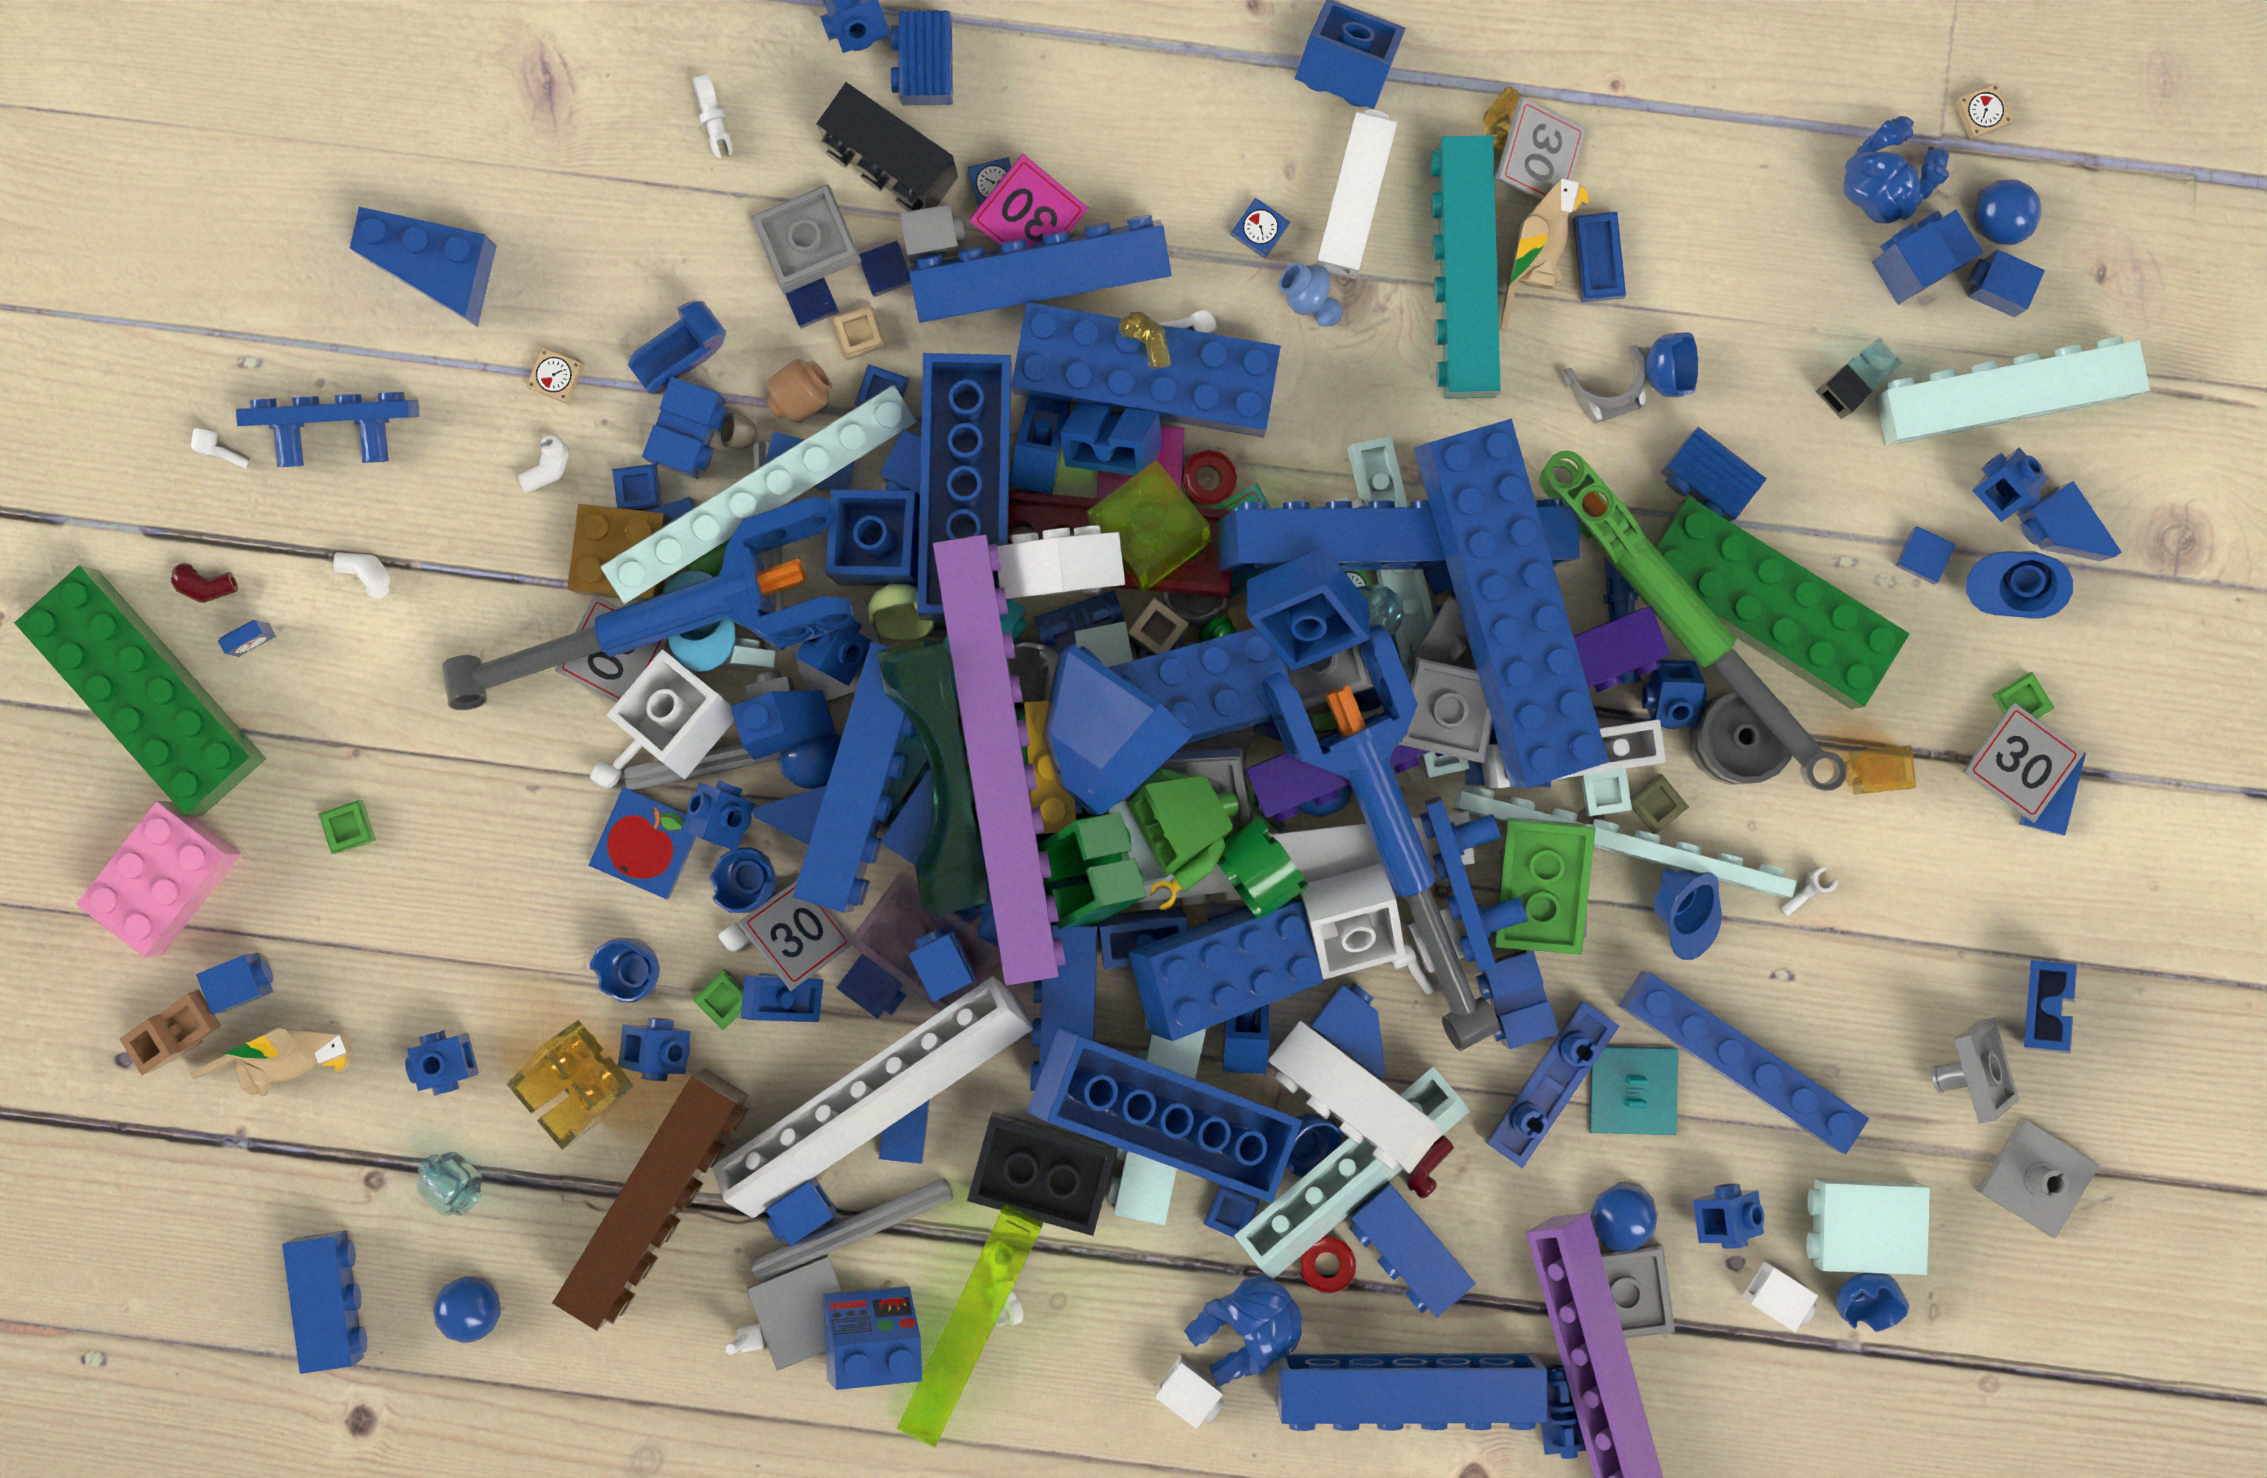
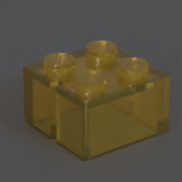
M579 1020L544 1043L506 1084L531 1114L564 1090L567 1092L569 1097L537 1120L561 1150H564L597 1125L635 1086L626 1076L624 1070L610 1056L606 1059L603 1058L600 1053L604 1049L600 1046L595 1036Z

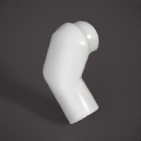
M549 435L543 438L540 442L542 454L539 465L517 475L520 485L526 494L558 481L562 477L569 451L567 444L560 437Z
M337 552L335 554L333 562L335 573L358 575L361 582L366 586L367 595L371 598L381 599L389 594L390 574L377 557L355 553Z

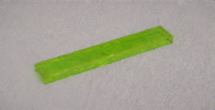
M1005 1204L1003 1205L922 1374V1381L918 1382L903 1413L897 1430L934 1448L936 1447L1042 1229V1222Z

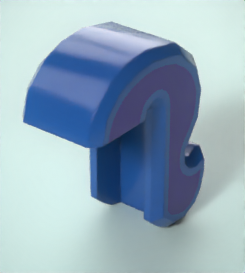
M693 300L678 307L681 319L637 349L630 356L628 366L649 394L664 392L671 376L678 378L682 374L696 368L714 355L723 345L726 330L704 301Z

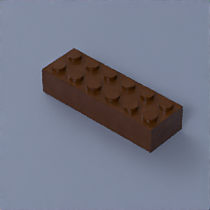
M703 1069L689 1078L552 1304L596 1331L606 1322L614 1324L619 1316H623L636 1295L630 1291L632 1285L637 1286L642 1279H645L658 1259L653 1254L656 1247L660 1249L664 1242L669 1241L681 1220L675 1217L678 1210L683 1211L687 1204L690 1205L702 1188L703 1182L698 1180V1177L702 1172L706 1173L710 1167L712 1168L724 1152L726 1146L720 1141L725 1134L729 1136L732 1131H736L749 1109L743 1106L749 1096L748 1094L707 1069Z

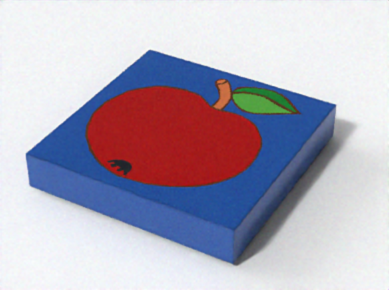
M623 787L588 866L668 900L692 849L696 836L681 831L686 813Z

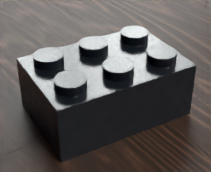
M845 82L816 123L822 136L821 143L828 148L826 154L845 168L849 163L857 167L862 172L860 177L867 184L880 192L884 187L897 196L896 203L908 212L937 207L958 178L952 154L847 82Z
M993 1111L988 1122L967 1201L1093 1236L1117 1147L1099 1140Z

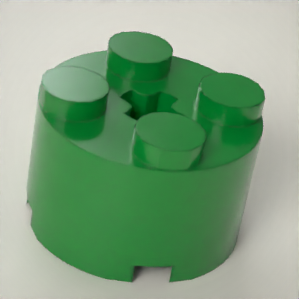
M1259 815L1224 839L1225 849L1217 863L1232 885H1236L1234 887L1257 920L1264 915L1268 917L1309 887L1295 863L1279 841L1271 836L1268 831L1269 828Z

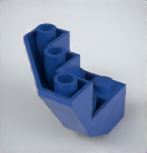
M1073 645L1065 647L1058 656L1043 737L1059 786L1090 815H1102L1128 797L1184 745L1193 734L1184 726L1187 719L1175 707L1168 703L1163 706L1144 693L1143 689L1132 678L1125 674L1122 677L1101 664L1100 660L1086 647L1081 646L1077 648Z

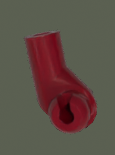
M187 563L175 566L172 571L171 583L176 592L199 603H206L238 592L236 579L231 572L206 579L198 575L193 566Z
M1442 1135L1434 1142L1407 1177L1406 1181L1409 1190H1414L1419 1198L1428 1197L1436 1189L1437 1182L1429 1175L1454 1149L1453 1144L1445 1136Z

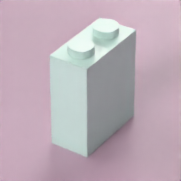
M1814 1178V1189L1809 1190L1807 1199L1808 1212L1810 1215H1813V1233L1809 1232L1806 1240L1807 1256L1809 1259H1812V1265L1822 1271L1927 1275L1930 1187L1918 1182Z

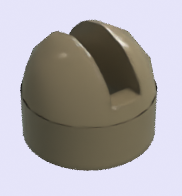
M728 414L721 430L723 446L733 449H744L751 445L756 439V426L751 419L743 415Z

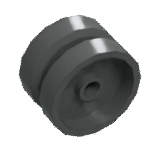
M1735 690L1722 693L1708 700L1705 709L1699 711L1696 727H1690L1689 730L1690 751L1698 767L1711 779L1728 785L1764 782L1778 775L1792 758V754ZM1742 729L1745 732L1742 737L1747 739L1745 745L1739 740V733Z

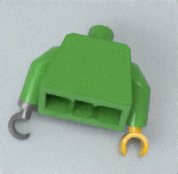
M1158 768L1128 797L1120 802L1126 800L1165 877L1171 874L1174 876V879L1170 882L1159 881L1155 883L1150 890V896L1160 888H1166L1170 891L1171 899L1159 907V909L1165 910L1174 904L1177 892L1181 889L1189 890L1214 870L1225 849L1223 839L1233 830L1229 817L1237 815L1239 812V802L1231 791L1216 794L1209 780L1202 775L1188 777L1185 773Z

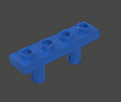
M404 392L378 393V402H362L361 394L335 395L336 404L324 405L319 404V396L293 397V406L277 407L276 398L249 400L250 408L236 409L237 426L269 425V429H274L277 467L304 466L300 427H305L304 423L354 420L355 425L359 424L362 463L389 461L385 423H390L389 418L420 417L418 400H405Z
M1441 796L1426 800L1424 802L1427 812L1419 815L1427 839L1436 837L1441 853L1433 855L1440 880L1449 878L1454 892L1453 895L1446 896L1453 920L1455 922L1462 919L1467 932V936L1459 938L1467 963L1476 960L1479 972L1494 968L1496 964L1487 939L1491 937L1490 933L1528 921L1520 897L1482 908L1481 904L1476 905L1461 859V856L1465 855L1463 850L1501 839L1494 815L1491 814L1455 826L1454 822H1449Z
M1581 1001L1485 1143L1523 1169L1589 1070L1597 1061L1619 1028V1025L1586 1002Z

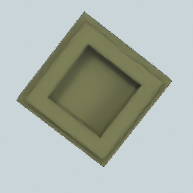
M1659 774L1630 798L1632 809L1653 834L1659 833L1689 808L1663 774Z

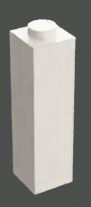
M1365 110L1364 113H1355L1316 265L1325 267L1330 273L1356 279L1359 272L1397 122L1389 120V116L1380 111Z

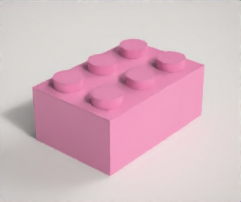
M156 801L76 905L141 956H160L165 953L241 853L194 816L184 815L173 802Z

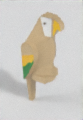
M1560 179L1525 220L1518 225L1499 330H1507L1518 282L1544 289H1555L1556 283L1562 281V273L1557 268V262L1567 243V217L1570 213L1577 210L1581 203L1587 205L1589 201L1588 192L1580 183Z
M278 1028L224 1053L226 1055L192 1071L190 1076L191 1079H197L236 1063L237 1067L235 1069L242 1090H245L250 1095L259 1094L260 1096H265L270 1092L274 1082L297 1078L318 1064L325 1067H334L335 1073H341L350 1065L353 1053L348 1036Z

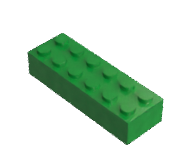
M1687 497L1678 503L1653 543L1656 549L1735 638L1850 709L1866 706L1910 635L1907 631L1691 497Z
M78 565L14 622L184 815L203 816L266 760L264 755L99 570Z

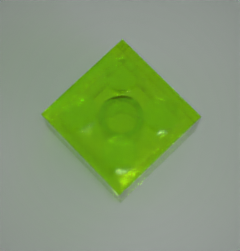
M1157 460L1087 511L1090 525H1100L1101 534L1119 532L1123 568L1143 593L1212 542L1209 523Z

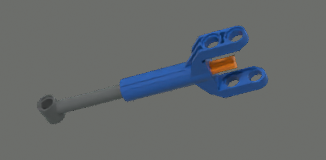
M810 497L743 519L727 544L722 569L716 577L599 615L595 618V626L485 663H481L480 658L472 655H460L447 659L443 663L442 669L448 706L454 710L475 709L487 702L486 689L600 651H604L608 656L613 657L727 618L753 631L757 637L780 649L848 627L854 622L855 617L851 601L847 598L821 596L773 612L770 595L805 584L807 574L799 558L764 569L763 560L757 555L822 533L833 520L829 501L821 497Z
M1378 624L1370 628V640L1361 643L1360 652L1385 712L1384 715L1375 714L1363 720L1350 686L1344 685L1340 688H1333L1329 690L1328 694H1325L1339 732L1318 742L1298 691L1288 683L1283 674L1278 672L1261 680V689L1288 756L1349 779L1396 896H1403L1407 899L1451 1009L1450 1013L1442 1016L1443 1028L1453 1046L1457 1050L1462 1051L1499 1031V1023L1490 1004L1483 997L1474 999L1430 889V886L1435 883L1436 877L1389 762L1394 748L1408 732L1418 703L1391 636L1382 625Z

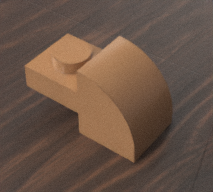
M198 989L186 994L160 1014L146 1019L119 1040L140 1074L145 1075L168 1064L203 1042L202 1039L218 1029L221 1024L215 1014H211L207 1001Z

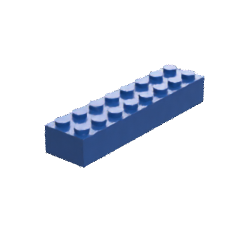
M1512 418L1413 448L1486 704L1490 710L1494 732L1510 787L1530 788L1609 763Z
M1562 499L1536 501L1553 566L1580 559L1579 520L1577 515L1569 506H1563ZM1390 500L1368 502V506L1352 508V501L1326 502V507L1310 509L1309 502L1307 501L1285 502L1283 507L1266 509V502L1240 503L1239 508L1230 509V514L1218 520L1219 572H1267L1324 546L1344 571L1448 569L1428 500L1412 501L1411 506L1395 508V501Z

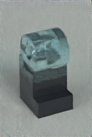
M1878 337L1856 357H1852L1821 385L1816 392L1842 419L1862 404L1864 399L1902 364V361Z

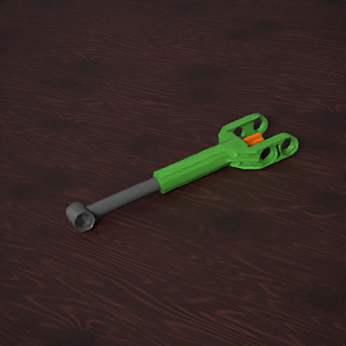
M1569 450L1559 451L1554 454L1540 474V487L1549 499H1562L1563 506H1569L1581 520L1579 521V533L1606 558L1644 602L1652 607L1653 612L1703 668L1714 665L1723 678L1800 763L1801 776L1807 785L1823 791H1831L1840 787L1847 776V766L1843 758L1836 753L1824 751L1739 654L1732 649L1737 640L1734 635L1643 534L1640 526L1625 505L1587 462L1576 452ZM1565 458L1571 459L1572 461H1574V462L1576 463L1578 469H1577L1574 465H1572L1571 463H1569L1568 461H1564V460H1560V459H1565ZM1561 467L1569 471L1571 483L1563 484L1558 482L1553 476V469ZM1599 493L1603 494L1606 497L1607 502L1602 498V496ZM1827 758L1834 766V774L1829 781L1820 783L1813 775V768L1817 761Z

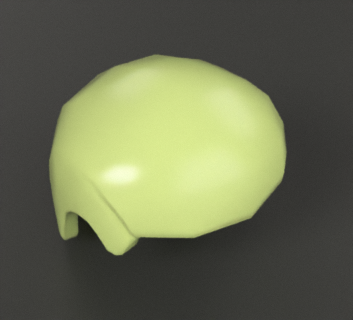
M906 583L889 584L877 590L868 605L869 623H873L874 620L877 633L883 638L898 641L916 640L927 636L934 628V621L919 619L917 613L918 588Z

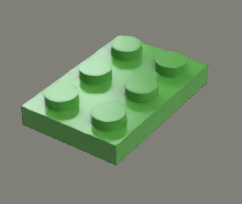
M1507 817L1498 903L1520 897L1528 921L1495 931V947L1582 955L1596 830L1593 824Z

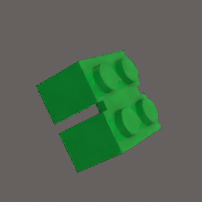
M1121 812L1076 820L1038 844L1039 852L1047 851L1052 877L1044 878L1045 884L1087 876L1088 883L1053 889L1048 892L1049 895H1055L1059 930L1103 921L1147 897L1142 872L1138 869L1135 858L1130 859L1128 854L1132 850L1131 836L1129 830L1125 827Z

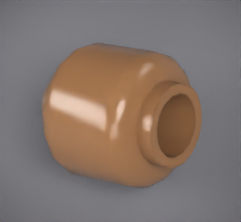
M795 359L768 379L770 396L766 398V401L778 418L782 419L786 416L793 422L801 423L829 403L828 390L832 388V385L824 370L815 361L808 363L802 359Z

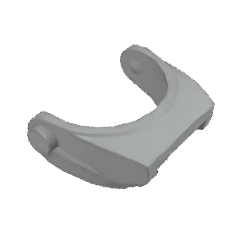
M1637 345L1629 347V353L1634 365V378L1628 391L1617 397H1599L1591 394L1581 387L1572 368L1564 370L1562 378L1565 386L1571 387L1579 405L1594 424L1645 407V356L1641 347H1637Z

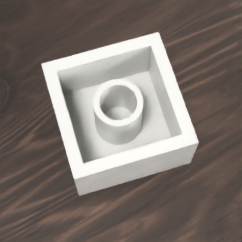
M1100 525L1074 528V536H1070L1069 528L1043 531V540H1039L1038 533L1012 535V544L997 546L1001 570H998L1000 588L1004 587L1006 599L1125 585L1119 532L1101 534Z
M663 649L606 715L684 780L735 721L731 705Z
M1383 863L1309 882V887L1300 893L1323 979L1406 958L1397 902Z

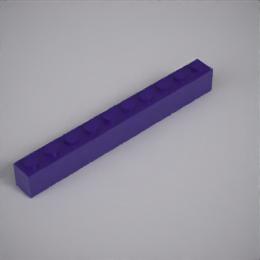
M1651 606L1641 608L1573 636L1588 688L1594 686L1596 692H1601L1620 684L1619 675L1631 670L1635 671L1636 676L1656 670L1661 667L1658 659L1671 655ZM1492 726V730H1491V735H1490V736L1495 735L1493 726ZM1339 731L1317 739V741L1319 742L1333 734L1338 733ZM1397 744L1389 762L1391 767H1394L1396 774L1420 765L1418 757L1430 751ZM1287 752L1245 768L1246 778L1262 817L1268 818L1273 816L1275 823L1299 814L1297 805L1312 799L1315 805L1319 806L1339 798L1340 795L1337 789L1350 784L1349 779L1291 758ZM1435 753L1436 757H1440V756H1443V755H1444V754Z

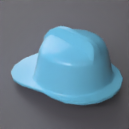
M697 570L683 572L671 579L665 587L663 594L713 577L710 574ZM727 618L668 638L670 648L675 659L686 669L696 672L711 671L722 665L732 653L736 640L734 622Z

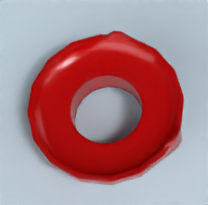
M1205 450L1190 456L1184 467L1182 479L1189 500L1201 504L1214 505L1223 502L1231 496L1236 487L1237 474L1235 466L1226 455L1219 451ZM1202 467H1212L1218 473L1219 484L1214 490H1205L1198 484L1197 474Z
M1322 1237L1301 1257L1302 1279L1313 1289L1322 1293H1335L1347 1289L1356 1272V1259L1352 1249L1344 1241L1335 1237ZM1324 1252L1331 1253L1338 1258L1339 1270L1334 1277L1325 1278L1316 1271L1315 1262L1320 1254Z

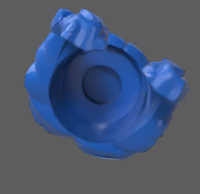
M1899 116L1891 121H1885L1875 134L1870 135L1863 142L1862 146L1856 150L1855 155L1846 162L1844 167L1846 173L1843 186L1846 197L1853 204L1862 207L1865 214L1876 223L1888 224L1899 219L1907 220L1915 212L1916 207L1922 203V199L1928 198L1939 184H1943L1949 177V172L1946 169L1949 154L1943 147L1934 148L1931 146L1928 148L1922 163L1920 179L1916 168L1907 162L1902 155L1885 151L1876 152L1890 145H1900L1903 141H1907L1908 138H1912L1914 121L1906 116Z
M1257 1275L1241 1281L1232 1294L1222 1297L1220 1300L1216 1298L1207 1302L1203 1307L1204 1311L1200 1312L1197 1319L1191 1321L1187 1328L1184 1329L1188 1339L1195 1347L1206 1343L1210 1336L1215 1334L1219 1327L1227 1322L1243 1337L1246 1347H1242L1239 1352L1228 1353L1225 1358L1209 1365V1370L1212 1377L1216 1380V1384L1222 1386L1233 1379L1241 1378L1243 1375L1253 1376L1262 1374L1274 1362L1292 1353L1298 1346L1302 1335V1315L1298 1305L1283 1286L1273 1282L1267 1275Z

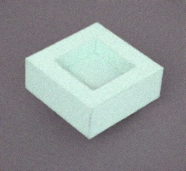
M735 638L732 653L723 663L751 668H773L775 651L759 649L760 641Z
M1626 769L1581 776L1587 816L1632 810Z

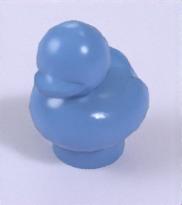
M1295 262L1286 268L1280 277L1279 289L1286 294L1287 303L1295 313L1300 315L1314 314L1318 325L1325 327L1334 326L1341 320L1343 315L1341 304L1336 299L1327 297L1330 287V275L1325 267L1315 264L1305 266L1301 262Z

